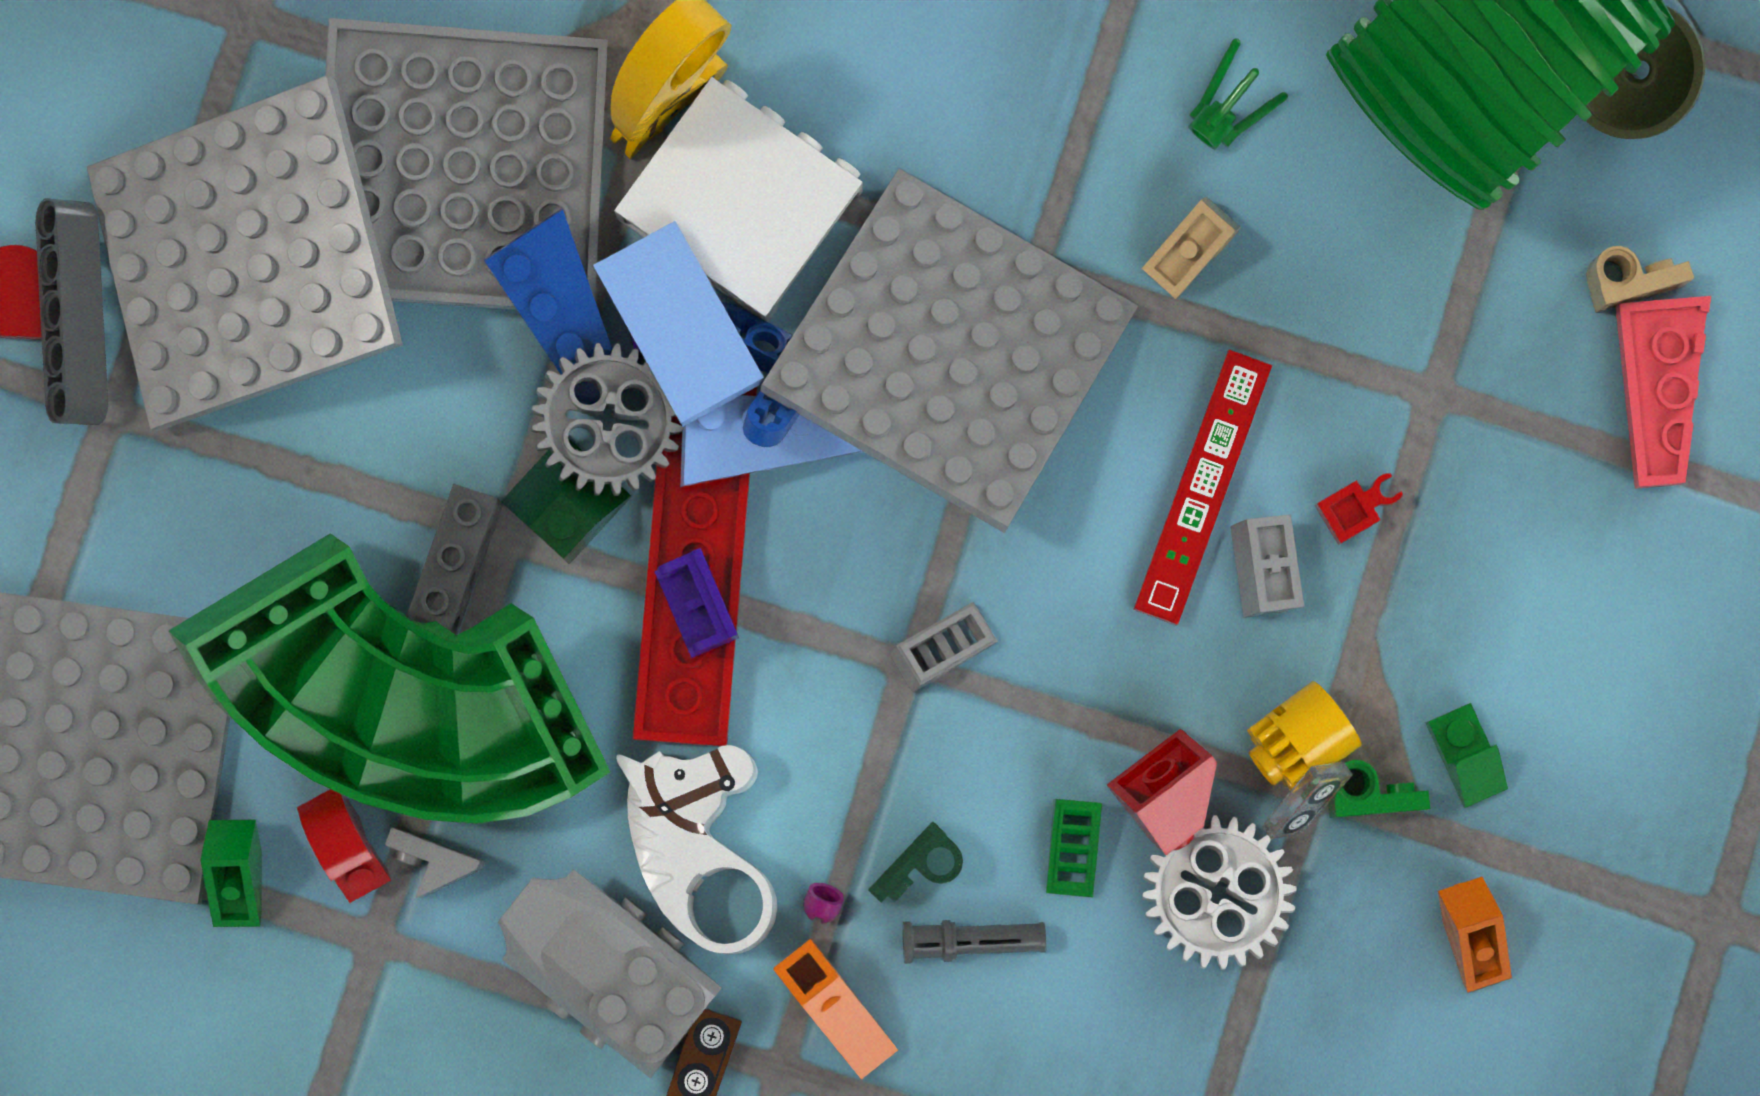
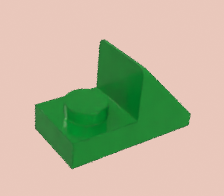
M1471 703L1425 722L1464 808L1508 789L1497 744L1490 746Z

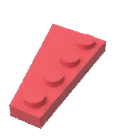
M1711 296L1619 303L1615 306L1635 489L1682 485L1686 482L1693 432L1692 416L1694 402L1698 396L1700 381L1698 380L1701 354L1704 352L1706 338L1704 330L1706 316L1710 309Z

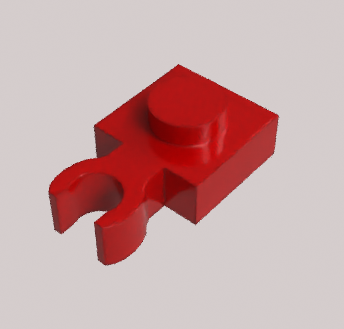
M1391 473L1379 476L1373 481L1369 490L1365 492L1356 480L1315 505L1338 545L1381 520L1374 508L1377 506H1390L1403 496L1402 491L1393 497H1385L1381 494L1380 485L1392 477Z

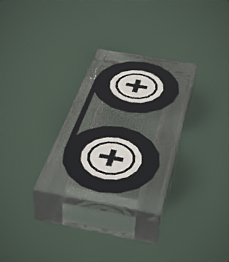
M1344 762L1311 766L1265 820L1262 828L1270 839L1302 834L1353 774Z

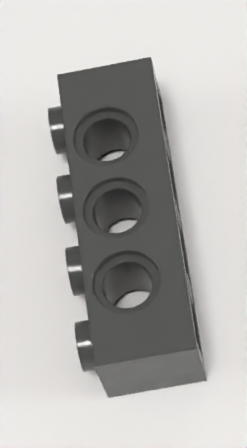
M453 483L407 612V617L415 622L422 623L436 621L455 635L458 634L503 507V503L498 498Z

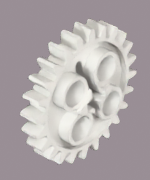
M1213 815L1210 829H1204V827L1194 834V838L1187 846L1179 850H1173L1166 857L1151 855L1150 862L1159 871L1158 873L1149 872L1144 874L1143 879L1154 884L1155 889L1144 892L1142 899L1154 901L1156 906L1146 912L1145 916L1149 919L1160 918L1162 923L1155 929V936L1163 935L1167 932L1172 936L1166 947L1168 951L1176 948L1179 944L1185 947L1182 961L1187 962L1194 953L1200 954V966L1205 969L1211 957H1217L1220 970H1225L1228 964V957L1233 956L1237 964L1243 967L1246 965L1245 952L1248 950L1257 959L1264 956L1260 946L1261 941L1273 947L1277 945L1278 940L1271 932L1273 928L1282 931L1288 929L1289 925L1279 916L1280 913L1294 912L1295 906L1283 899L1284 896L1295 893L1296 886L1283 884L1282 879L1291 874L1293 869L1292 867L1278 868L1276 862L1285 853L1284 850L1281 849L1269 853L1266 848L1272 836L1268 834L1259 841L1254 839L1255 824L1252 823L1242 833L1238 831L1237 817L1231 819L1227 828H1221L1218 816ZM1203 849L1214 850L1221 858L1220 869L1214 873L1203 872L1196 864V854ZM1187 871L1212 887L1217 886L1219 881L1224 882L1228 885L1225 892L1227 895L1255 906L1257 913L1252 915L1227 899H1222L1219 904L1213 903L1210 900L1212 897L1210 890L1184 880L1181 877V873ZM1244 871H1253L1259 874L1263 880L1262 892L1256 895L1244 893L1238 885L1239 875ZM1186 890L1195 893L1200 900L1198 912L1193 915L1180 913L1174 905V897L1177 893ZM1226 912L1236 914L1242 922L1241 933L1235 937H1227L1221 934L1216 923L1219 915Z

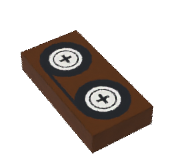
M706 1008L689 1029L666 1096H717L742 1021Z

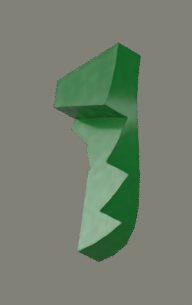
M331 533L168 630L190 671L214 703L243 728L259 745L310 780L365 805L423 820L478 824L530 816L575 796L611 772L534 617L510 603L458 635H455L436 621L427 623L415 622L382 600L369 585L350 547Z

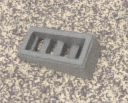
M974 602L899 643L890 652V656L910 690L915 692L991 647L997 642V639ZM962 620L965 621L977 641L973 645H970L957 624ZM948 630L960 650L959 653L954 654L942 632ZM931 640L943 662L937 663L926 645L927 641ZM912 650L916 651L927 671H922L911 653Z

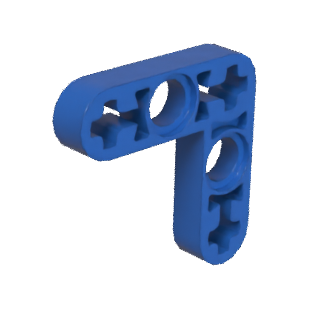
M721 302L741 338L743 333L746 334L745 339L742 338L759 370L769 374L793 335L733 304ZM753 342H768L776 350L771 352L759 350ZM760 391L748 408L742 427L743 434L755 445L761 447L776 446L783 440L800 414ZM769 412L775 416L773 422H770L767 426L762 425Z

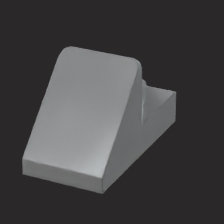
M391 827L385 846L396 849L393 858L416 867H420L423 860L429 862L418 888L416 898H423L482 870L485 863L482 859L399 828Z

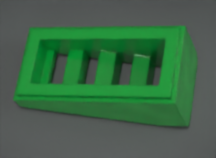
M1064 799L1053 800L1046 893L1093 897L1102 803ZM1063 815L1089 817V826L1063 824ZM1062 833L1087 835V845L1061 843ZM1060 852L1086 854V864L1060 862ZM1058 871L1085 873L1084 883L1057 880Z

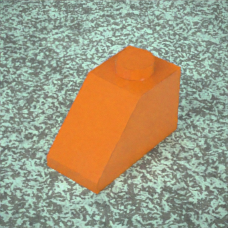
M1483 877L1439 890L1438 896L1442 922L1467 993L1511 979L1503 914Z

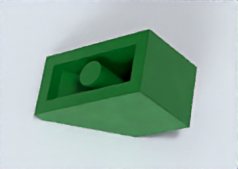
M256 819L209 820L200 861L213 927H260L262 916V851Z

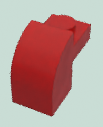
M329 789L297 807L303 830L315 856L330 881L334 880L349 903L391 881L387 868L366 838L359 815L345 795Z

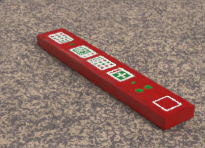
M1230 349L1227 351L1133 610L1175 626L1179 624L1271 371V364Z

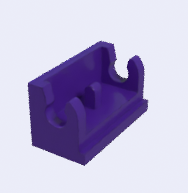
M701 548L659 566V570L654 571L691 658L739 638Z

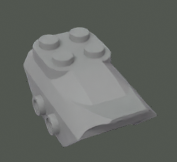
M574 869L564 878L539 879L533 877L498 921L506 942V954L502 960L547 995L543 1003L551 1011L564 1020L571 1014L584 1026L580 1033L600 1049L607 1043L651 1079L722 987L680 952L684 943L664 927L657 933L645 924L643 920L648 914L625 897L620 904Z

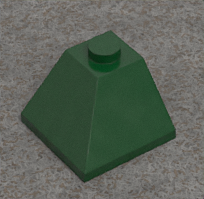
M568 438L571 447H573L575 450L582 451L576 444H574ZM549 449L501 502L561 558L570 564L629 501L632 495L621 486L620 494L614 496L610 484H604L599 496H596L593 491V482L587 481L580 491L576 490L577 476L571 474L567 479L560 481L559 476L564 467L560 463L548 468L545 466L552 455Z

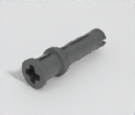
M942 920L941 925L912 926L910 921H905L902 924L904 964L912 963L913 959L942 958L944 962H952V959H956L959 954L1046 952V929L1044 922L1037 924H996L956 927L955 922H950V920Z

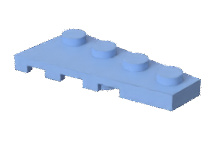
M741 395L683 427L680 487L863 451L799 415L778 445L772 447L755 445L745 437L742 427L748 408L756 396ZM769 412L762 425L767 426L770 422H773L775 416Z

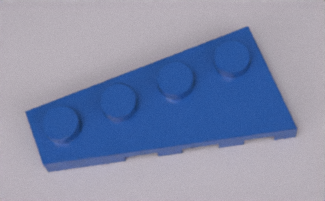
M562 208L484 259L561 375L563 372L559 365L560 358L564 357L573 365L576 364L575 352L578 348H581L587 357L591 358L593 357L595 344L600 343L604 355L611 354L612 346ZM581 382L575 386L574 395L580 403L592 405L598 402L599 391L595 385L589 382Z

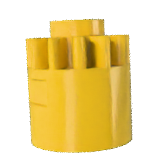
M1315 681L1307 684L1247 729L1248 734L1251 736V741L1256 746L1248 752L1256 767L1271 785L1275 786L1281 781L1285 787L1288 786L1293 794L1316 780L1362 746L1357 732L1332 697Z

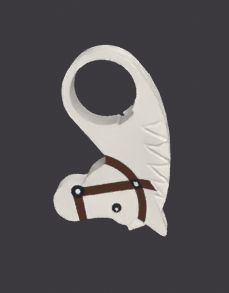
M732 745L721 746L690 760L666 757L660 751L642 763L624 755H617V763L630 782L627 799L628 821L639 867L649 891L663 914L681 933L706 950L721 954H739L755 948L768 936L775 923L777 898L774 888L768 878L758 868L720 843L710 834V827L723 812L727 797L732 794L745 792L754 784L758 770L753 758L743 749ZM723 870H739L748 874L760 889L763 900L761 919L757 927L746 938L729 944L717 943L709 939L696 923L693 911L695 896L692 895L693 890L697 892L700 885L705 881L702 879L703 876L709 877Z

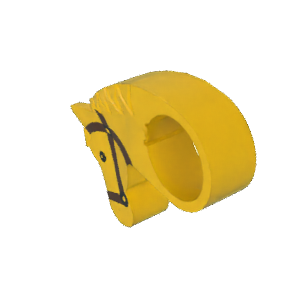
M706 0L674 1L644 31L627 55L618 72L611 95V119L615 128L610 136V140L616 144L625 138L628 141L625 155L629 159H632L648 140L661 133L664 127L681 110L692 103L711 77L719 81L728 68V65L716 53L728 38L732 26Z

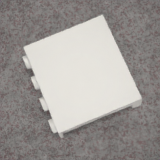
M711 77L614 211L621 223L643 238L676 221L711 285L751 314L769 322L778 310V302L855 196L859 197L863 192V182L858 179L860 172L851 164L841 158L833 162L820 153L823 147L811 136L804 132H800L796 136L784 128L785 120L775 111L766 106L759 110L747 102L746 98L748 95L739 86L729 80H725L721 84Z

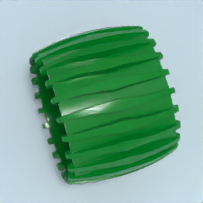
M1378 0L1373 7L1378 16L1372 22L1366 17H1361L1354 24V31L1358 36L1355 38L1352 34L1345 33L1338 43L1334 44L1327 51L1326 56L1355 102L1379 131L1410 162L1454 196L1478 210H1484L1491 203L1498 201L1502 197L1503 192L1499 188L1500 186L1510 190L1519 183V177L1515 172L1522 165L1532 171L1541 164V160L1536 153L1545 144L1550 142L1555 147H1559L1566 141L1559 131L1576 115L1586 122L1592 116L1586 105L1601 91L1611 97L1618 90V86L1613 79L1623 68L1629 73H1635L1641 66V61L1637 54L1641 50L1652 54L1660 45L1658 39H1665L1670 34L1671 29L1675 26V20L1663 0Z

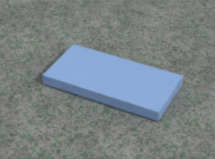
M676 221L593 265L682 427L763 383V375Z

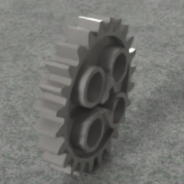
M600 343L595 344L593 357L588 358L586 353L581 348H578L575 352L576 364L573 365L569 360L562 357L559 360V365L563 374L559 375L550 370L545 374L546 379L553 386L552 389L538 387L536 390V394L545 400L546 403L534 405L531 408V413L543 417L542 422L531 426V432L545 434V439L540 441L535 448L537 451L550 449L552 455L545 466L548 468L560 463L564 468L560 473L559 480L563 481L571 474L577 476L576 490L578 491L582 489L587 481L593 482V491L596 496H599L604 484H610L614 496H618L621 491V484L624 481L627 482L633 491L639 489L638 475L641 474L645 479L652 482L656 476L651 465L655 464L664 469L669 465L662 451L676 452L679 446L669 439V435L682 433L683 427L671 422V418L676 417L657 380L651 373L647 362L642 366L637 363L639 350L636 348L630 353L628 358L621 357L620 344L617 343L610 355H604ZM581 382H589L595 385L599 391L598 402L592 405L580 403L574 395L575 386ZM634 388L644 395V409L633 412L623 406L621 394L626 389ZM604 409L612 410V418L646 421L648 428L640 429L631 425L615 423L610 431L603 430V423L599 420L569 419L565 413L571 410L590 416H600ZM575 428L588 430L593 437L592 448L587 451L575 450L568 441L569 432ZM628 434L637 439L640 449L638 455L633 458L621 456L615 448L616 438L620 435Z

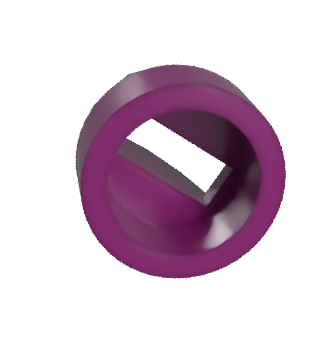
M813 883L809 886L804 898V911L810 920L813 921L816 916L821 918V924H826L833 921L839 914L844 902V896L831 885Z

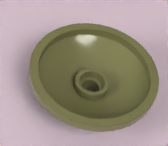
M1666 5L1675 20V26L1665 39H1658L1659 47L1652 54H1648L1643 50L1637 54L1641 62L1645 61L1649 65V74L1641 79L1637 76L1636 72L1629 73L1623 68L1613 79L1618 86V90L1611 97L1601 91L1586 105L1587 109L1592 113V116L1586 122L1595 129L1609 136L1621 139L1650 138L1673 128L1694 107L1704 83L1705 56L1696 31L1676 10Z

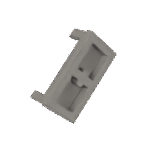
M1291 514L1246 519L1230 526L1243 618L1271 612L1282 613L1304 607Z

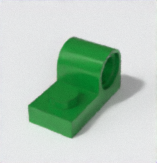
M1362 760L1340 763L1332 769L1328 777V782L1340 781L1339 788L1328 800L1330 818L1430 809L1429 790L1415 791L1414 782L1386 785L1387 794H1380L1377 772L1370 764ZM1349 769L1359 772L1364 780V788L1357 796H1351L1346 793L1342 786V777Z

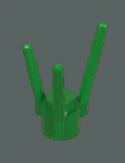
M1238 38L1232 40L1199 104L1189 114L1194 119L1188 126L1190 131L1204 144L1214 150L1221 143L1229 147L1238 135L1288 99V94L1281 92L1233 126L1232 123L1236 120V116L1230 110L1259 75V70L1252 68L1223 103L1215 101L1209 106L1241 44Z

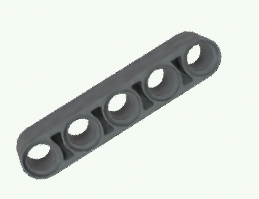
M45 198L37 208L35 226L46 413L49 420L56 424L100 425L105 420L108 411V386L97 211L90 202Z

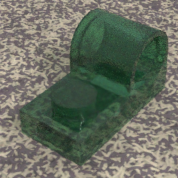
M932 822L875 881L868 891L881 903L887 897L895 903L914 883L908 877V874L914 868L932 883L943 884L951 882L962 870V853L957 845L946 836V833L936 823ZM939 847L950 851L954 860L950 872L941 876L932 873L927 867L926 862L930 851Z

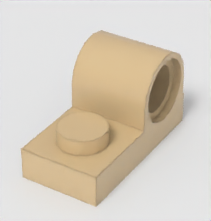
M1204 197L1141 269L1171 296L1177 299L1207 264L1226 247L1241 229V226L1208 197Z
M1612 246L1604 250L1589 264L1586 272L1595 312L1614 308L1619 303L1634 302L1684 287L1695 279L1689 261L1674 265L1672 258L1665 259L1646 266L1647 274H1643L1636 254L1629 248ZM1605 262H1613L1620 267L1623 276L1621 282L1611 281L1606 277L1603 268Z

